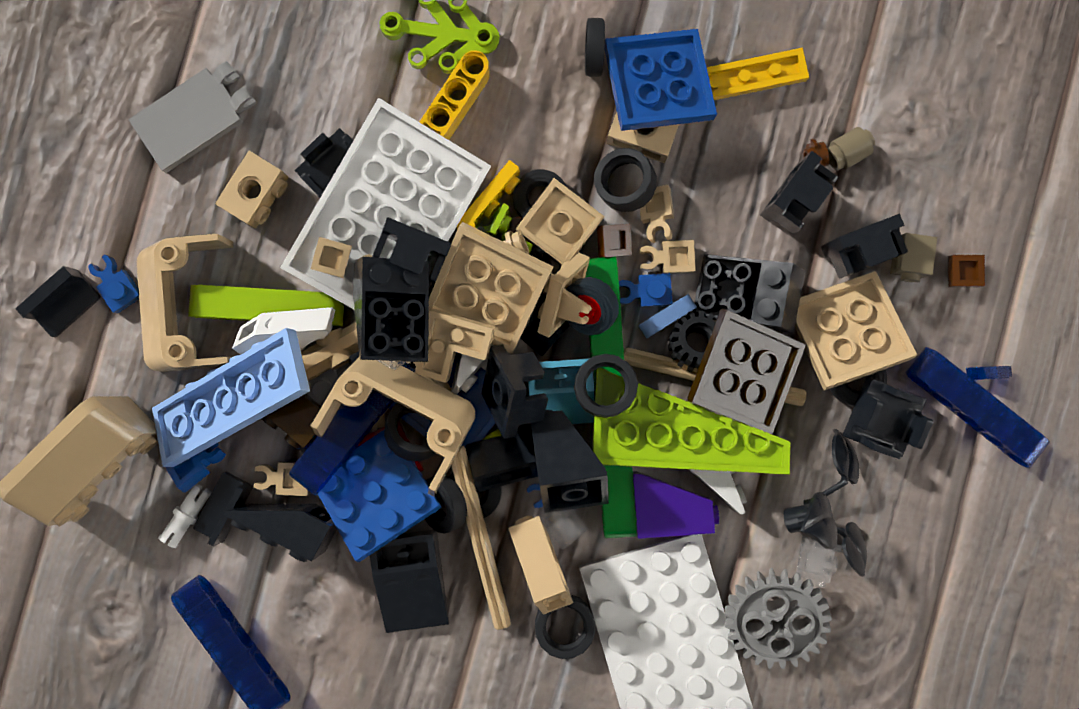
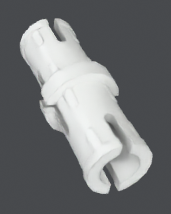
M200 484L194 485L181 506L175 507L173 518L162 534L159 535L158 539L165 543L173 532L174 536L168 543V546L177 548L178 543L189 526L194 525L198 520L197 514L212 493L210 490L205 488L197 499L196 496L203 486Z

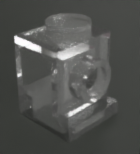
M574 509L552 512L542 520L546 525L548 533L563 550L588 529L586 523Z
M802 536L796 573L799 572L801 577L806 580L810 578L813 586L824 588L825 583H830L831 575L836 573L837 557L834 554L835 551L842 552V546L836 543L834 549H825L814 538Z

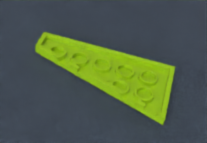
M597 368L595 402L605 406L615 404L624 394V378L603 368ZM639 383L636 397L631 406L625 411L609 418L594 416L592 451L603 465L790 475V441L744 425L731 418L716 414L703 407Z

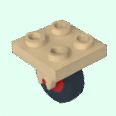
M578 253L569 262L565 261L555 275L551 274L544 287V292L547 293L546 299L538 312V319H540L538 333L549 338L567 321L572 328L580 333L598 335L608 330L614 324L619 314V303L616 294L609 285L600 279L585 277L590 257Z

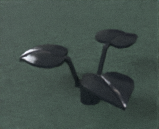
M834 429L832 458L838 473L841 475L840 481L823 492H816L811 499L803 501L804 505L786 508L784 510V522L790 533L803 532L814 538L825 549H834L837 543V535L840 534L843 537L842 549L848 563L859 576L863 577L865 576L867 549L863 533L854 522H848L846 529L837 527L833 519L829 499L827 498L828 495L846 486L848 481L853 485L857 484L859 479L857 454L851 442L842 435L843 433Z

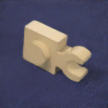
M669 185L658 186L652 199L644 207L640 208L643 224L651 223L646 231L647 238L651 243H655V233L658 230H664L667 240L672 239V230L665 221L674 218L671 188Z
M694 240L662 241L661 250L659 251L652 246L640 248V253H648L652 256L650 264L640 265V269L643 271H650L657 265H662V273L695 272Z
M278 462L277 471L269 465L255 467V471L266 473L267 480L265 483H254V488L263 490L276 485L277 495H310L311 463Z

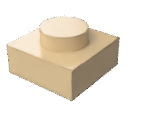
M319 237L310 269L344 278L352 246Z

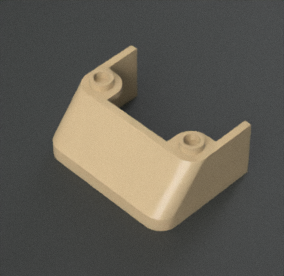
M219 234L166 238L143 249L137 257L143 354L144 361L150 369L168 372L221 367L232 358L197 359L196 347L193 341L186 336L178 335L173 271L184 267L188 260V252L233 248V241Z
M358 357L336 381L312 422L311 428L317 436L322 438L341 404L349 407L359 406L368 399L372 390L433 421L427 432L428 446L433 452L444 457L428 488V494L434 497L474 422L475 409L468 400L415 374V372L394 361L360 360V357Z

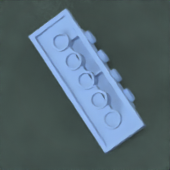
M285 328L265 341L253 344L250 350L230 358L229 362L220 368L208 371L205 377L187 384L185 389L152 408L163 467H175L310 391L296 330Z

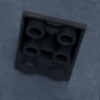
M704 254L694 303L697 307L693 309L696 316L699 311H705L704 317L707 318L711 313L715 315L713 319L717 320L720 310L724 309L774 331L794 333L805 271L794 263Z
M362 256L354 263L353 300L360 360L428 362L429 261H426L422 273L416 274L389 262L390 258Z
M243 504L226 510L224 516L232 519L231 524L234 527L247 532L252 530L260 534L261 541L274 547H278V545L290 550L289 555L302 562H307V560L312 562L326 552L337 531L327 510L317 504Z
M435 530L401 534L370 555L373 581L386 633L449 625L438 534Z

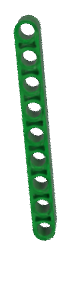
M616 256L590 258L585 277L600 279L609 285L616 294L619 303V314L614 324L601 334L589 335L590 355L592 358L601 354L619 356L624 360ZM601 367L605 370H608V372L614 373L622 377V375L613 368ZM596 370L593 371L594 402H595ZM603 465L607 471L609 504L601 505L604 539L636 537L637 527L632 466Z

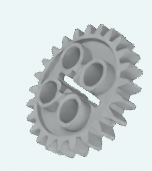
M770 568L769 577L764 578L762 573L757 571L756 581L746 576L745 588L737 584L735 585L736 595H729V605L725 606V616L727 618L725 620V628L730 629L728 639L734 640V649H743V657L745 659L754 655L755 665H759L763 659L767 660L769 669L772 668L774 662H779L780 667L785 669L786 661H791L795 667H798L797 658L802 657L809 662L808 652L812 651L819 654L818 643L827 644L825 633H831L829 621L832 620L830 610H827L829 605L827 599L822 598L821 589H813V583L810 578L802 583L799 572L791 579L788 578L787 569H783L781 575L776 576L773 568ZM774 596L781 597V599L777 601L768 600ZM799 615L807 616L804 619H795ZM751 619H759V620H760L759 622H756V623L748 622V621L751 620ZM779 637L785 638V639L782 640V641H775V640H774V639L779 638Z

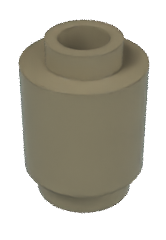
M856 127L830 142L827 149L831 167L837 171L848 169L873 154L875 140L871 132L867 129L863 130L860 127Z

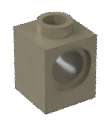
M912 233L902 234L908 253L892 258L890 274L900 275V280L905 282H920L921 278L933 275L938 237Z

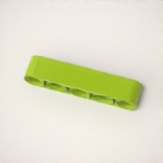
M190 285L188 317L250 321L262 313L332 307L335 310L332 326H343L344 304L324 292Z

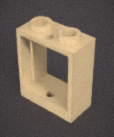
M525 516L518 519L515 525L508 529L535 605L544 615L572 604V597L542 520L539 516L535 518L533 516Z

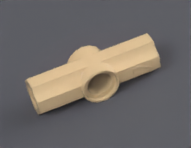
M356 322L344 329L339 328L331 331L324 339H318L315 345L301 352L308 381L329 369L335 370L349 363V356L359 351Z

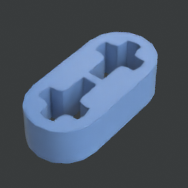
M687 294L638 326L647 339L697 306L690 295Z

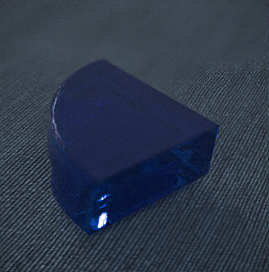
M1011 366L966 368V377L969 380L1007 379L1012 377Z

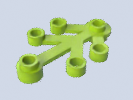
M437 0L429 2L418 1L421 7L430 12L438 24L404 20L396 12L385 13L379 23L383 35L389 40H398L404 34L435 38L422 49L416 47L409 51L408 60L414 69L424 68L428 60L454 41L465 42L466 44L456 52H445L439 57L440 69L446 74L453 72L465 53L471 50H477L483 54L492 53L498 47L500 41L499 32L496 27L487 22L480 23L468 7L467 0H463L464 2L461 6H454L452 4L454 0H448L451 11L459 13L469 29L456 27ZM389 20L397 21L396 26L393 28L387 27L386 24ZM487 33L490 37L487 41H480L478 39L479 35ZM417 54L423 56V60L419 63L412 61L413 57ZM446 59L454 61L451 67L443 66V62Z

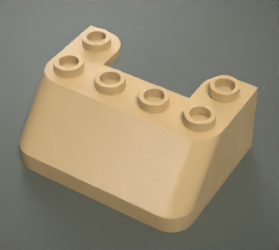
M128 396L90 397L67 415L0 481V498L47 526H62L68 521L76 522L89 511L87 506L90 503V499L99 490L96 486L104 479L108 480L117 474L122 468L120 463L127 456L131 457L139 452L144 455L156 446L158 441L156 440L155 423Z

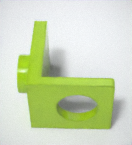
M503 203L502 207L498 208L493 214L492 223L488 226H482L496 239L499 238L500 234L507 233L513 218L509 217V206Z

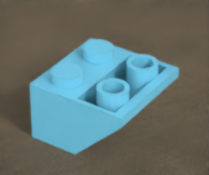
M589 359L539 362L545 372L543 379L528 381L529 395L545 393L548 397L546 410H562L572 424L594 423V416L582 408L576 399L574 391L576 374L582 364ZM593 372L587 378L586 383L587 393L592 401H594Z

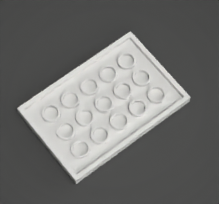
M378 98L280 268L354 309V263L362 256L367 254L373 255L387 217L448 242L491 165ZM319 237L352 246L344 278L310 269ZM387 239L380 258L391 257L396 244L395 241ZM428 255L427 261H429L430 274L436 258Z
M702 534L675 537L579 566L620 709H753L737 652L734 649V642L728 639L730 629L725 628V620L727 618Z

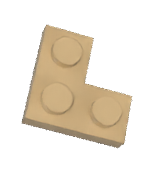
M431 309L429 311L428 362H417L415 374L446 383L450 379L456 352L485 361L489 356L496 327Z

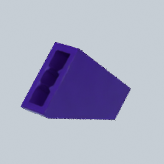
M637 471L633 472L636 537L638 539L715 533V525L719 524V510L717 505H713L712 500Z

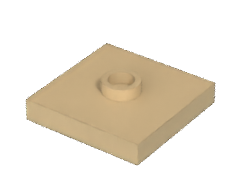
M553 178L515 230L520 231L524 237L563 265L565 261L569 262L579 252L605 216Z

